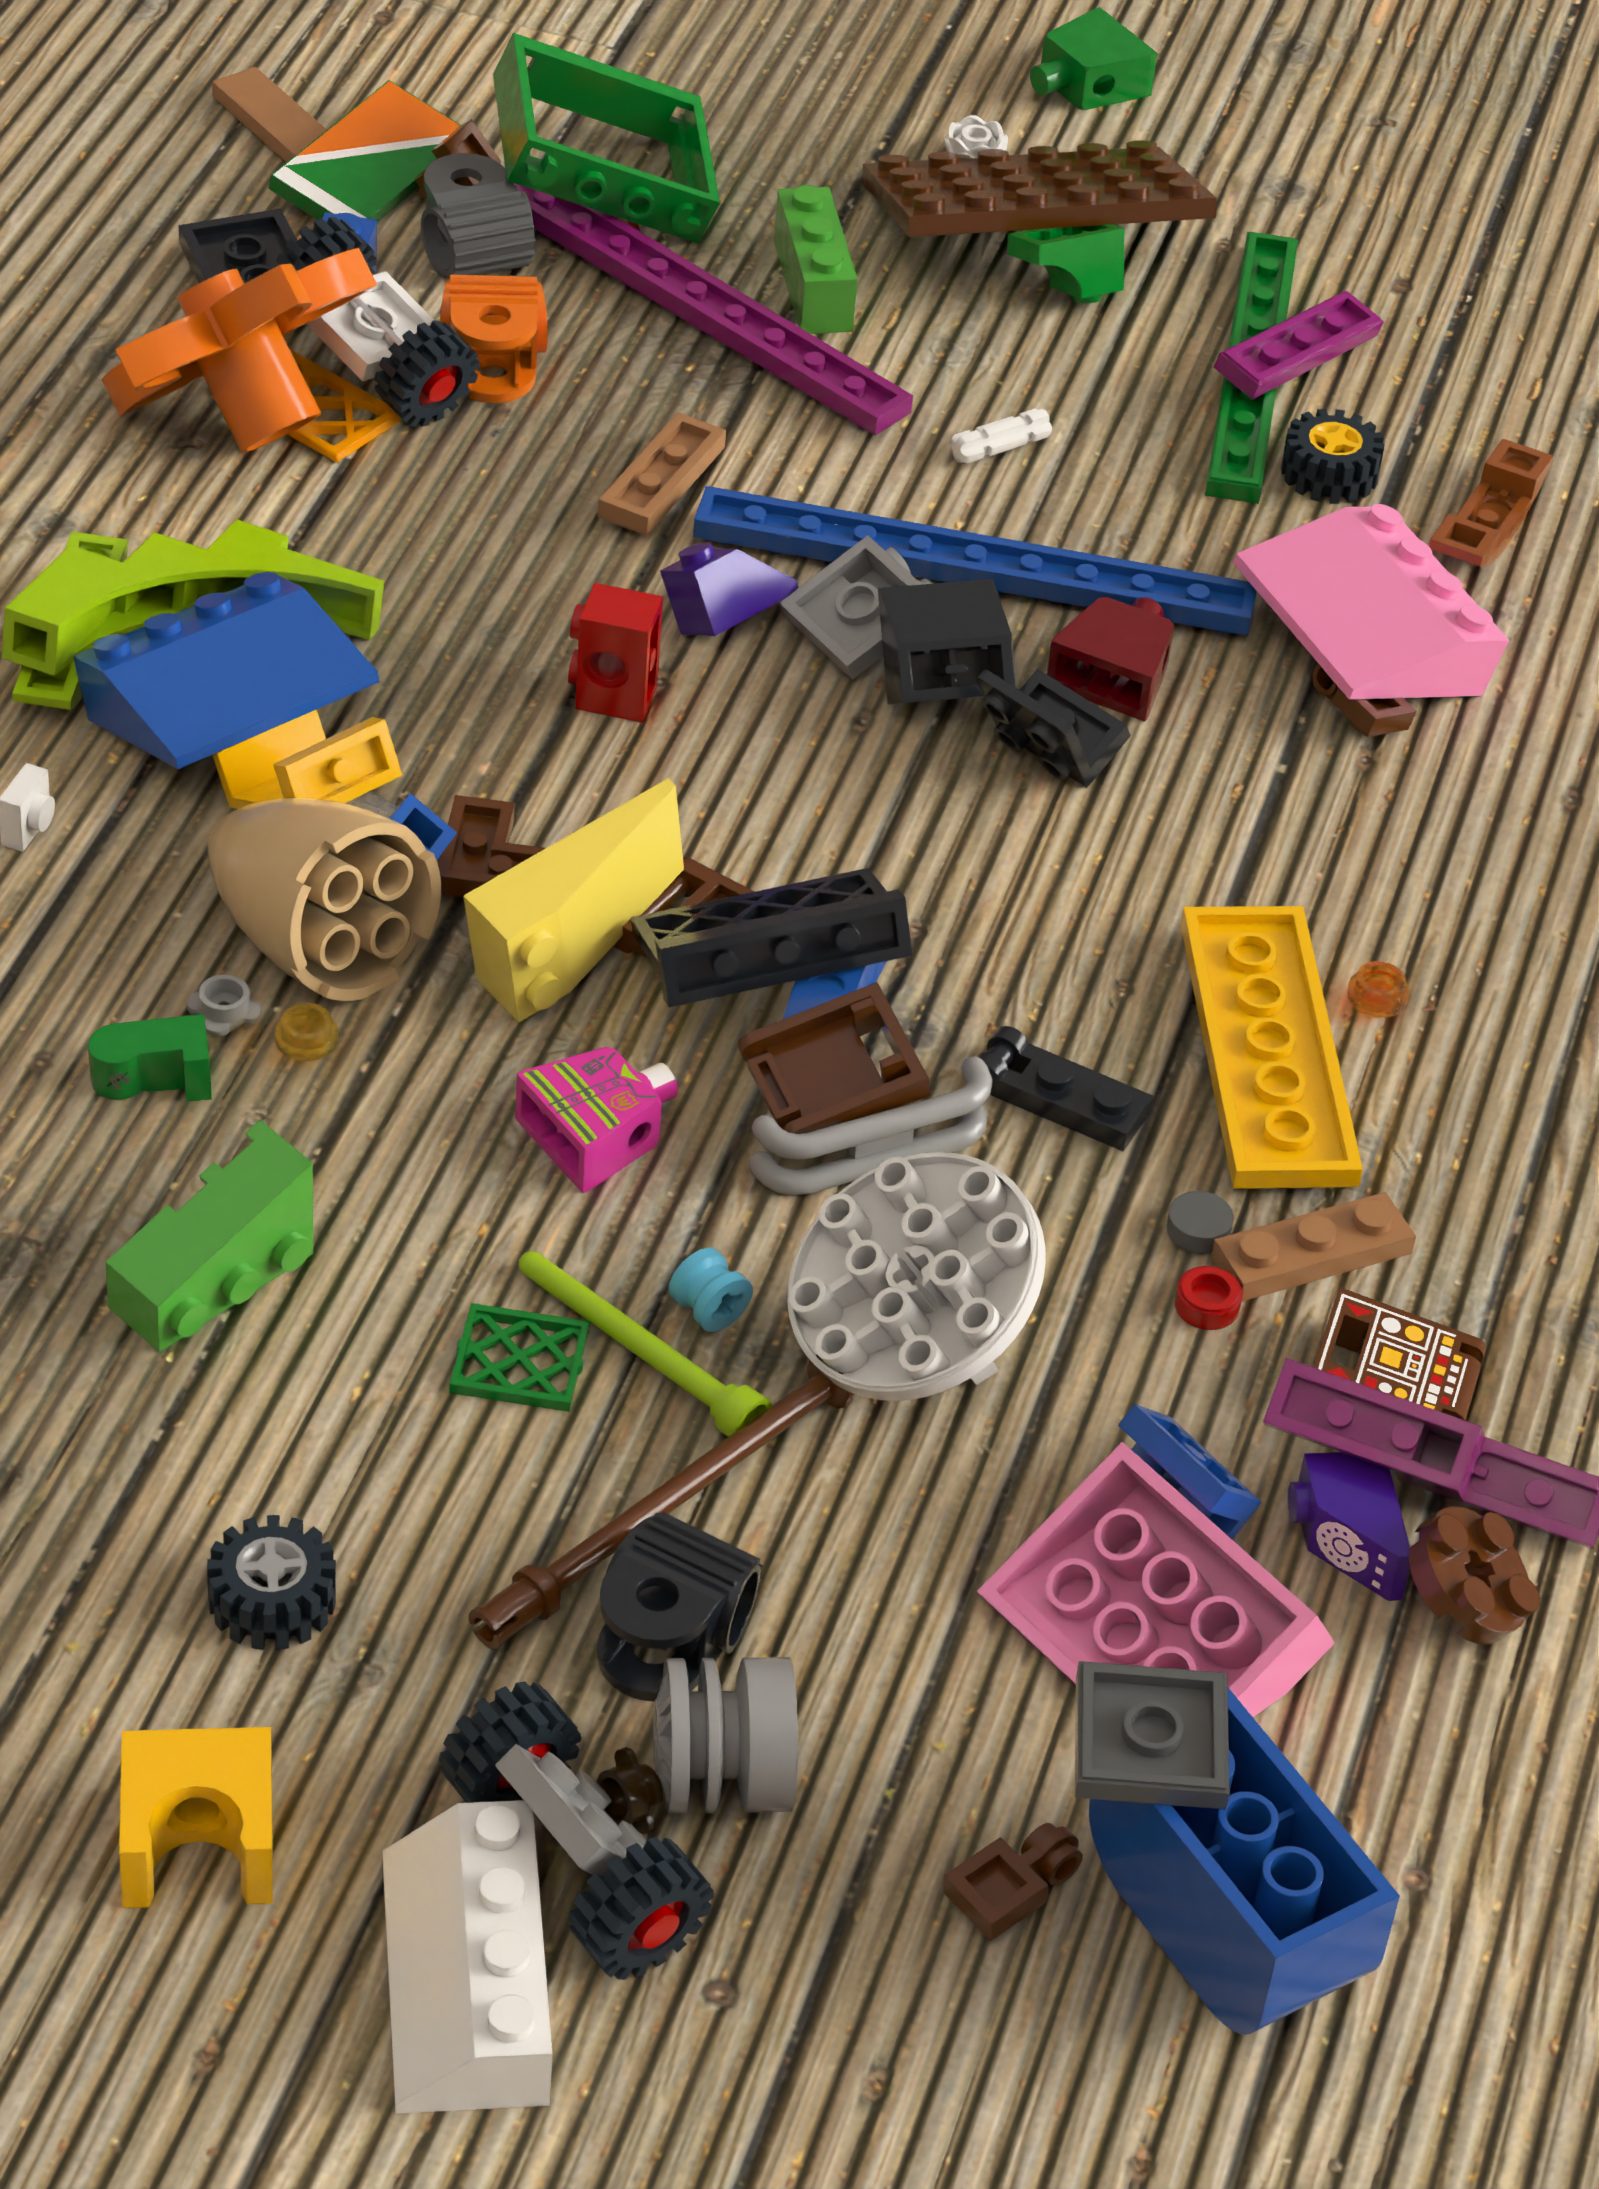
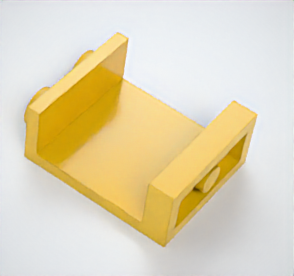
M317 709L212 754L229 807L234 809L278 798H313L347 803L402 776L385 719L371 717L326 739Z

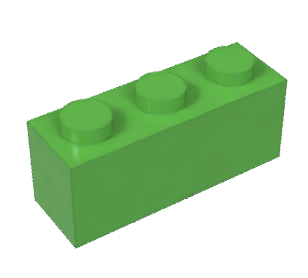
M803 185L797 188L778 189L774 244L798 327L810 334L853 332L858 279L830 187Z

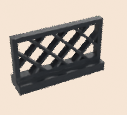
M869 868L630 918L633 936L660 977L663 999L668 1007L912 956L906 898L899 889L886 891Z

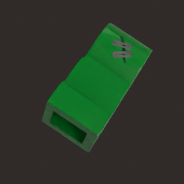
M204 1014L114 1023L101 1027L89 1038L90 1079L94 1091L100 1096L108 1099L123 1100L131 1098L141 1091L185 1089L186 1102L212 1100L210 1059Z

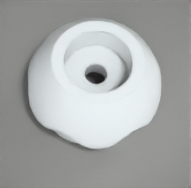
M970 115L963 118L960 122H952L950 124L949 132L944 137V144L947 152L956 153L959 155V158L975 159L978 158V152L981 150H1006L1008 136L1004 135L1002 127L997 121L985 122L978 116Z

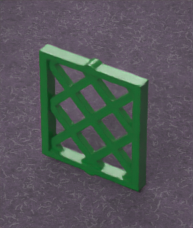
M471 1303L462 1339L457 1342V1358L449 1384V1393L570 1412L578 1375L583 1372L582 1358L589 1334L590 1321ZM482 1322L493 1335L474 1343L471 1339L474 1326ZM496 1322L511 1324V1326L502 1330ZM528 1329L539 1342L520 1350L510 1338ZM542 1329L556 1331L557 1333L548 1337ZM574 1336L578 1341L574 1355L567 1358L556 1345ZM501 1343L511 1356L493 1364L482 1351ZM547 1350L558 1363L539 1371L529 1358ZM473 1356L482 1366L483 1370L465 1378L462 1374L465 1360ZM520 1364L530 1377L512 1385L501 1372ZM566 1371L569 1375L567 1388L558 1392L548 1379ZM492 1378L498 1385L481 1382ZM538 1385L544 1392L532 1391L528 1389Z

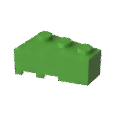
M262 1120L256 1122L245 1133L251 1143L222 1169L213 1162L199 1175L205 1186L177 1212L169 1205L165 1206L105 1262L108 1308L158 1352H161L183 1337L192 1336L206 1322L234 1304H241L247 1301L256 1290L286 1271L289 1272L297 1269L308 1257L313 1255V1162Z

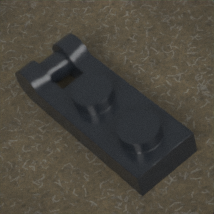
M1001 1026L987 1043L988 1052H982L976 1056L981 1058L988 1066L992 1077L991 1096L1123 1152L1151 1113L1153 1095L1029 1044L1026 1037L1014 1027Z

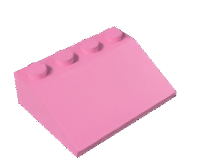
M1375 504L1372 507L1342 508L1238 552L1233 560V564L1348 699L1482 696L1509 643V639L1493 623L1492 616L1475 603L1462 588L1461 581L1450 574L1432 555V549L1415 536L1403 522L1401 514L1383 504Z
M1123 1442L977 1590L983 1599L1075 1685L1079 1661L1227 1673L1228 1688L1252 1717L1287 1694L1335 1644L1319 1617Z

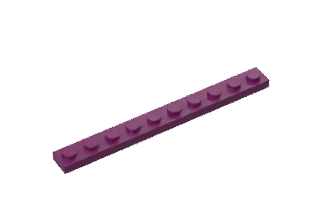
M515 184L517 191H525L528 196L534 229L875 436L911 414L912 394L618 218Z

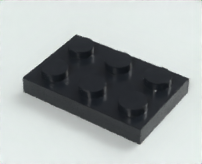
M281 209L178 225L179 244L199 283L225 271L237 269L245 284L280 265L276 259L280 253L287 254L290 250L286 246L287 242L291 238L297 242Z

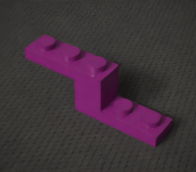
M1288 1358L1285 1359L1263 1419L1265 1426L1395 1471L1398 1480L1486 1512H1495L1505 1519L1594 1549L1599 1535L1598 1476L1487 1438L1484 1435L1482 1426L1306 1364Z

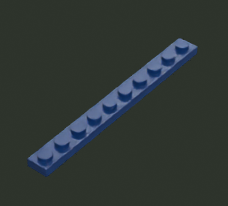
M710 486L705 487L694 518L693 537L712 540L720 544H734L763 549L776 554H791L819 559L828 563L835 561L868 535L884 550H887L889 547L894 548L907 563L911 575L915 577L932 579L940 583L993 579L998 593H1010L1044 599L1052 603H1067L1084 607L1090 606L1096 599L1101 597H1109L1131 606L1138 598L1148 597L1160 604L1164 611V618L1170 619L1172 623L1208 628L1220 633L1230 632L1248 636L1257 594L1256 589L1250 582Z

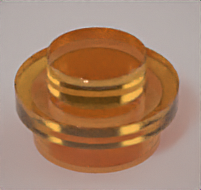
M1373 961L1362 965L1358 972L1350 978L1347 997L1358 1011L1376 1018L1391 1017L1399 1014L1406 1008L1409 999V987L1406 983L1405 975L1398 967L1387 962Z

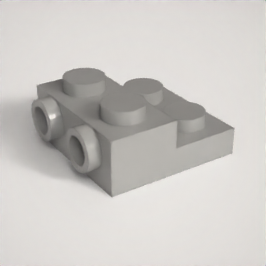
M867 535L779 604L784 616L853 680L883 657L878 588L933 583L926 578L918 581L911 575L907 563L894 548L889 547L887 550H884Z

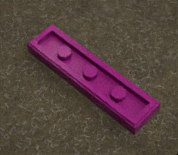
M1344 291L1219 353L1213 368L1247 396L1254 399L1376 337L1384 321L1352 294Z

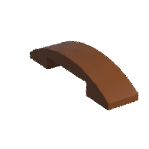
M1502 439L1485 462L1478 486L1456 516L1448 513L1430 538L1429 547L1434 551L1480 567L1489 566L1504 551L1525 519L1551 467L1553 455Z

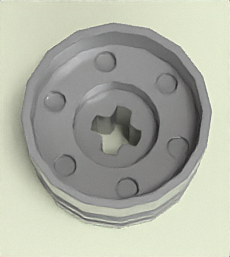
M790 1657L742 1658L736 1675L735 1691L721 1690L719 1672L713 1658L701 1659L698 1691H689L687 1667L684 1658L665 1659L663 1679L657 1698L654 1701L653 1751L655 1772L658 1773L664 1792L667 1814L686 1813L690 1780H699L703 1812L715 1813L721 1796L723 1779H736L738 1797L744 1812H792L795 1805L797 1788L798 1723L795 1675Z

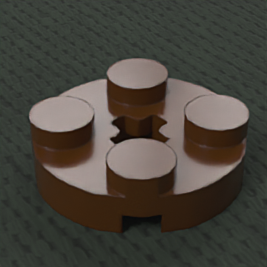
M1453 1506L1440 1510L1422 1522L1415 1532H1420L1419 1541L1409 1548V1565L1414 1583L1422 1599L1438 1619L1449 1613L1456 1622L1464 1626L1456 1634L1467 1641L1477 1644L1498 1642L1521 1627L1527 1616L1535 1612L1540 1606L1538 1590L1529 1580L1525 1566L1513 1546V1531L1502 1516L1495 1512H1488L1481 1516L1473 1510Z

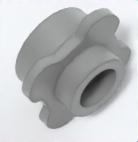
M216 975L208 978L201 984L199 992L191 994L187 1000V1009L190 1013L204 1014L206 1033L212 1036L227 1035L229 1032L237 1030L243 1023L253 1024L258 1022L262 1016L261 1005L250 1001V991L246 982L233 975Z

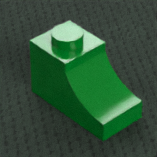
M1105 224L1031 229L1008 234V255L1038 266H1044L1050 276V287L1070 294L1071 300L1074 302L1096 303L1102 300L1103 294L1124 290L1125 228Z

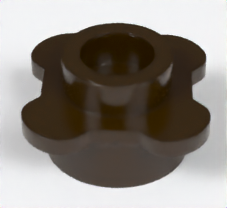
M621 1748L614 1755L616 1766L602 1771L596 1782L612 1800L604 1810L615 1823L619 1825L624 1820L632 1824L640 1834H645L654 1829L653 1813L656 1805L663 1801L661 1782L656 1772L649 1765L638 1763L637 1756L631 1748Z

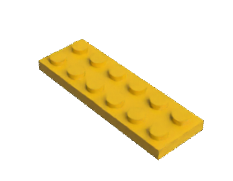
M1183 907L1180 925L1233 1189L1359 1187L1363 1167L1304 907Z

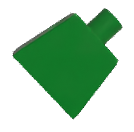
M1098 7L1047 33L1043 42L1041 64L1032 67L1030 81L1037 94L1043 96L1057 91L1074 106L1082 110L1145 98L1152 95L1157 52L1106 11Z

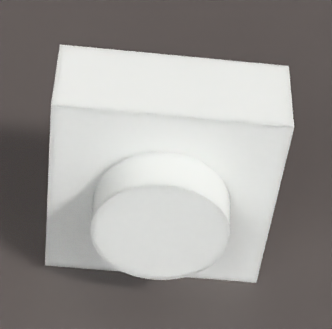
M25 763L0 796V836L2 846L24 852L39 831H45L50 825L54 815L55 800L49 793L48 769Z

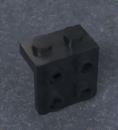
M986 669L976 678L984 697L981 703L992 715L995 722L994 733L1006 746L1016 752H1021L1025 748L1038 756L1040 764L1051 775L1062 781H1065L1069 776L1088 788L1131 736L1125 723L1039 669L1033 673L1020 690Z

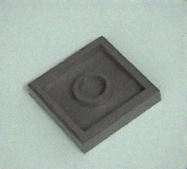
M1079 1661L1076 1674L1075 1798L1226 1810L1229 1798L1227 1673Z

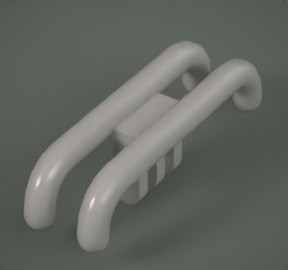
M969 1057L964 1060L961 1066L962 1074L967 1084L960 1090L808 1133H789L783 1130L771 1116L761 1115L752 1124L753 1134L768 1151L782 1158L795 1160L810 1159L847 1148L849 1155L809 1168L792 1170L778 1165L769 1153L758 1151L752 1154L749 1160L750 1170L765 1187L780 1194L797 1196L853 1182L892 1157L903 1158L922 1153H954L975 1144L986 1129L988 1117L983 1104L989 1098L992 1088V1077L988 1066L979 1057ZM959 1116L962 1117V1121L955 1126L913 1138L914 1129Z

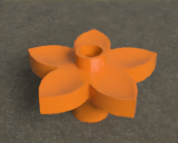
M359 248L325 258L298 271L295 270L292 264H281L245 284L237 269L225 271L191 287L177 297L186 317L116 348L115 350L121 363L107 372L101 380L121 417L204 377L241 453L255 450L292 433L322 414L286 343L293 334L292 330L354 300L376 287L377 283Z

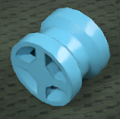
M709 1247L691 1254L679 1265L669 1282L668 1292L679 1306L693 1309L695 1321L705 1331L716 1332L730 1326L742 1315L753 1296V1286L742 1273L730 1272L726 1258L717 1249Z

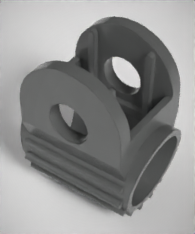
M459 153L438 158L428 165L424 172L426 209L421 217V235L427 256L439 274L443 275L444 278L448 277L450 279V274L482 275L529 266V263H533V255H535L534 243L536 240L534 238V225L528 196L525 191H517L514 183L507 181L506 170L499 162L478 154ZM461 177H471L480 182L472 186H462L454 183L453 180Z

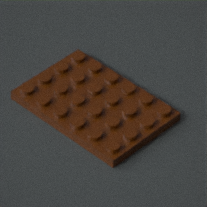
M1146 140L1130 141L1126 143V149L1108 150V146L1104 144L1086 143L1078 145L1077 151L1058 152V149L1055 147L1035 146L1028 149V154L1009 155L1008 151L1001 149H985L979 151L978 158L975 159L959 158L958 154L952 152H934L928 155V160L909 161V158L903 155H884L878 158V163L863 164V185L909 237L1216 218L1217 197L1206 189L1200 181L1189 174L1184 167L1171 158L1170 155L1160 147H1157V143Z

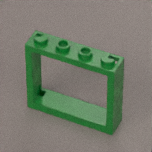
M513 33L493 72L507 181L699 243L720 204L701 96ZM525 55L532 57L528 67ZM531 98L667 143L674 182L538 137ZM676 106L686 109L683 114H680L679 118L671 116ZM534 148L546 152L543 159L531 156V149Z

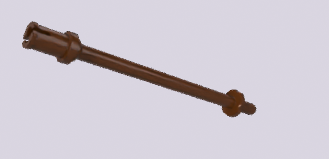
M816 1354V1357H817L820 1361H822L825 1365H827V1364L818 1356V1354ZM809 1360L807 1365L809 1380L545 1569L533 1565H525L515 1572L512 1576L511 1585L480 1607H475L470 1611L468 1616L470 1624L475 1625L481 1620L484 1621V1623L472 1629L474 1634L486 1647L498 1649L503 1645L504 1641L536 1618L547 1620L560 1609L561 1591L613 1555L624 1538L641 1521L654 1516L656 1512L660 1514L662 1512L671 1513L824 1401L836 1408H845L852 1402L855 1394L834 1384Z

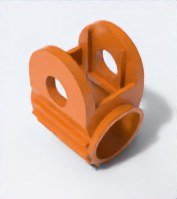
M450 274V279L446 281L443 292L440 322L448 324L477 353V359L480 361V368L475 370L478 374L476 382L467 384V387L471 390L467 398L485 403H504L523 397L533 388L536 381L537 353H545L547 350L548 322L542 284L537 282V277ZM495 366L504 369L507 373L501 377L491 378L481 375L478 371L484 367Z

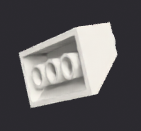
M524 1800L457 1803L382 1851L395 2114L550 2106L552 2042L534 1813Z

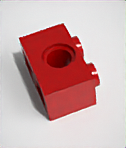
M594 583L586 604H577L575 606L570 625V638L578 640V649H575L572 654L568 671V683L576 685L575 709L641 723L644 722L658 687L663 596Z

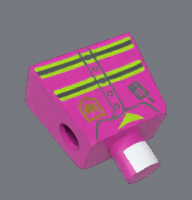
M603 1047L517 1073L515 1119L582 1193H585L656 1146L660 1138L662 1103L677 1096V1083L673 1073L664 1063H658L637 1073L616 1049Z

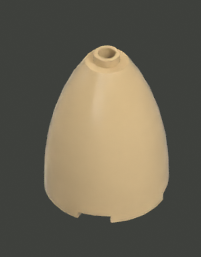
M278 798L248 804L226 814L215 824L210 833L208 855L211 873L221 899L237 925L252 943L281 970L326 998L337 1001L361 1000L397 981L400 977L396 969L409 957L420 937L429 940L433 932L441 900V878L434 853L425 849L415 833L394 820L367 809L336 801L313 798Z

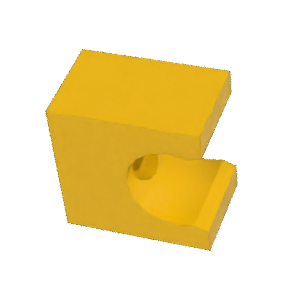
M271 1727L122 1731L119 1838L122 1908L149 1907L154 1898L153 1872L156 1864L165 1853L179 1845L193 1842L217 1844L234 1854L241 1864V1893L246 1904H273Z

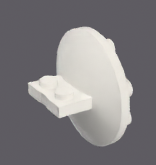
M944 1152L922 1153L903 1158H889L881 1163L879 1167L857 1178L838 1194L827 1198L821 1205L818 1216L803 1237L792 1264L788 1283V1311L795 1337L806 1356L822 1374L839 1387L862 1397L888 1401L912 1400L943 1392L970 1378L978 1385L999 1371L993 1361L1014 1341L1027 1322L1038 1299L1045 1270V1242L1040 1221L1032 1205L1019 1187L1005 1173L983 1160L968 1155ZM816 1354H818V1356H819L827 1365H825L822 1361H820V1360L816 1357Z

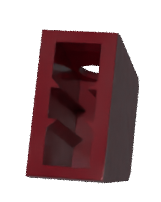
M1109 597L1098 598L1052 639L1047 675L1092 703L1145 722L1150 715L1167 670L1174 624L1170 619L1164 618L1162 607L1151 598H1138L1132 606Z

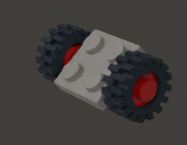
M525 1681L517 1682L512 1692L504 1686L495 1691L494 1701L488 1703L483 1698L477 1702L474 1707L478 1712L471 1718L463 1715L456 1723L460 1732L448 1734L443 1743L448 1750L440 1752L439 1755L442 1774L466 1803L524 1800L578 1867L592 1874L586 1881L591 1889L578 1892L573 1901L578 1908L569 1912L568 1920L572 1923L569 1927L609 1977L614 1975L618 1980H624L630 1972L634 1977H638L646 1973L649 1963L652 1962L655 1967L667 1961L665 1954L672 1948L678 1953L686 1946L687 1943L683 1938L687 1933L696 1934L703 1925L698 1918L709 1915L712 1908L709 1900L714 1898V1890L710 1887L711 1884L671 1839L664 1838L662 1842L657 1837L646 1840L626 1821L623 1820L619 1825L615 1823L604 1810L612 1802L605 1790L584 1771L580 1770L574 1775L570 1770L571 1767L566 1761L577 1758L580 1749L576 1744L581 1741V1733L568 1715L540 1684L533 1682L529 1686Z

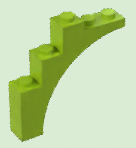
M238 519L207 549L153 532L124 562L70 545L4 608L1 658L56 676L74 661V655L93 648L94 642L98 639L115 634L125 635L144 627V622L153 616L178 613L194 606V602L201 596L211 593H226L243 586L244 581L248 577L263 572L276 573L278 576L304 587L343 633L370 640L379 630L385 581L289 550V536Z

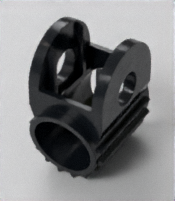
M656 1512L654 1516L641 1521L629 1532L615 1551L601 1584L600 1609L606 1623L598 1638L597 1660L605 1679L615 1689L627 1696L644 1701H655L663 1679L664 1663H646L635 1655L634 1648L640 1646L662 1649L663 1651L673 1648L675 1653L671 1658H684L686 1662L689 1691H692L698 1686L701 1659L713 1658L716 1663L722 1651L728 1654L731 1653L741 1639L758 1595L759 1583L762 1580V1577H760V1572L763 1568V1565L760 1564L761 1559L665 1512L661 1514Z

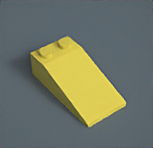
M669 778L464 895L476 979L518 1023L540 1010L551 1007L560 998L569 994L623 936V926L630 918L640 916L684 870L676 785Z

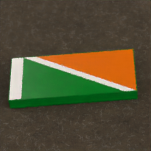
M388 80L271 175L268 189L317 220L322 219L324 213L327 212L334 214L351 213L362 218L377 219L378 222L419 188L414 178L437 159L432 150L461 125Z

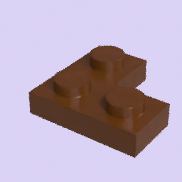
M455 795L448 825L457 834L438 860L442 895L464 898L465 894L546 849L509 843L514 824V802Z

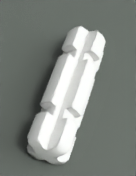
M1032 409L1020 413L1015 418L1010 416L976 427L975 431L967 430L955 434L950 441L953 457L958 463H971L983 459L988 454L992 456L1026 445L1031 440L1035 442L1047 438L1052 432L1049 414L1044 409Z

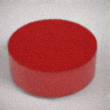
M1213 1266L1195 1267L1186 1271L1178 1281L1175 1309L1178 1315L1191 1326L1204 1330L1222 1329L1231 1325L1237 1319L1243 1290L1236 1277L1226 1270Z

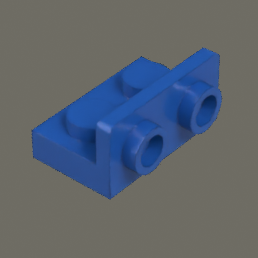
M1134 1404L1118 1424L1136 1442L1131 1450L1231 1539L1235 1537L1262 1503L1171 1417Z

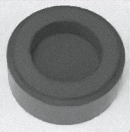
M1204 1191L1187 1192L1175 1198L1170 1205L1166 1226L1167 1233L1173 1243L1186 1251L1198 1254L1212 1253L1214 1239L1231 1235L1234 1215L1229 1204L1215 1194Z

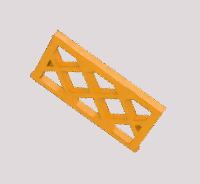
M290 349L309 389L310 385H324L342 395L313 397L320 410L344 409L345 421H312L288 434V436L338 463L402 421L386 402ZM353 409H366L379 417L374 420L354 421ZM346 434V438L334 446L315 436Z

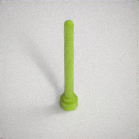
M528 1251L520 1257L519 1269L522 1274L710 1407V1416L715 1419L716 1429L725 1436H731L772 1406L769 1399L749 1385H724L540 1253Z

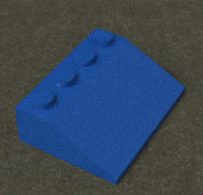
M272 572L252 575L244 581L243 586L226 593H211L201 596L194 602V606L178 613L153 616L144 622V627L125 635L115 634L102 637L94 642L93 648L73 656L88 720L177 769L380 682L378 671L305 588Z

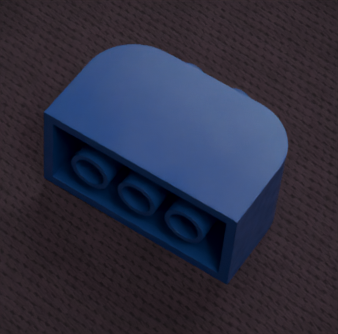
M1228 1688L1229 1798L1226 1810L1090 1799L1089 1822L1099 1858L1121 1897L1214 2016L1234 2032L1247 2035L1375 1971L1382 1963L1400 1895Z

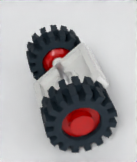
M329 217L327 223L323 219L314 221L313 230H310L307 226L299 231L301 238L297 242L292 238L287 242L286 246L290 249L288 253H280L276 261L280 265L292 264L295 270L298 271L325 258L359 248L377 283L376 287L343 306L307 323V325L362 381L374 378L378 383L374 386L376 392L410 426L416 427L418 423L422 427L428 426L431 418L435 421L443 419L445 409L449 408L451 411H454L459 406L455 402L459 396L466 398L471 391L467 384L475 383L478 374L475 370L480 368L477 353L445 322L442 324L439 320H434L386 271L375 274V271L371 268L377 265V258L373 255L375 253L374 250L344 220L341 219L339 221L336 217Z

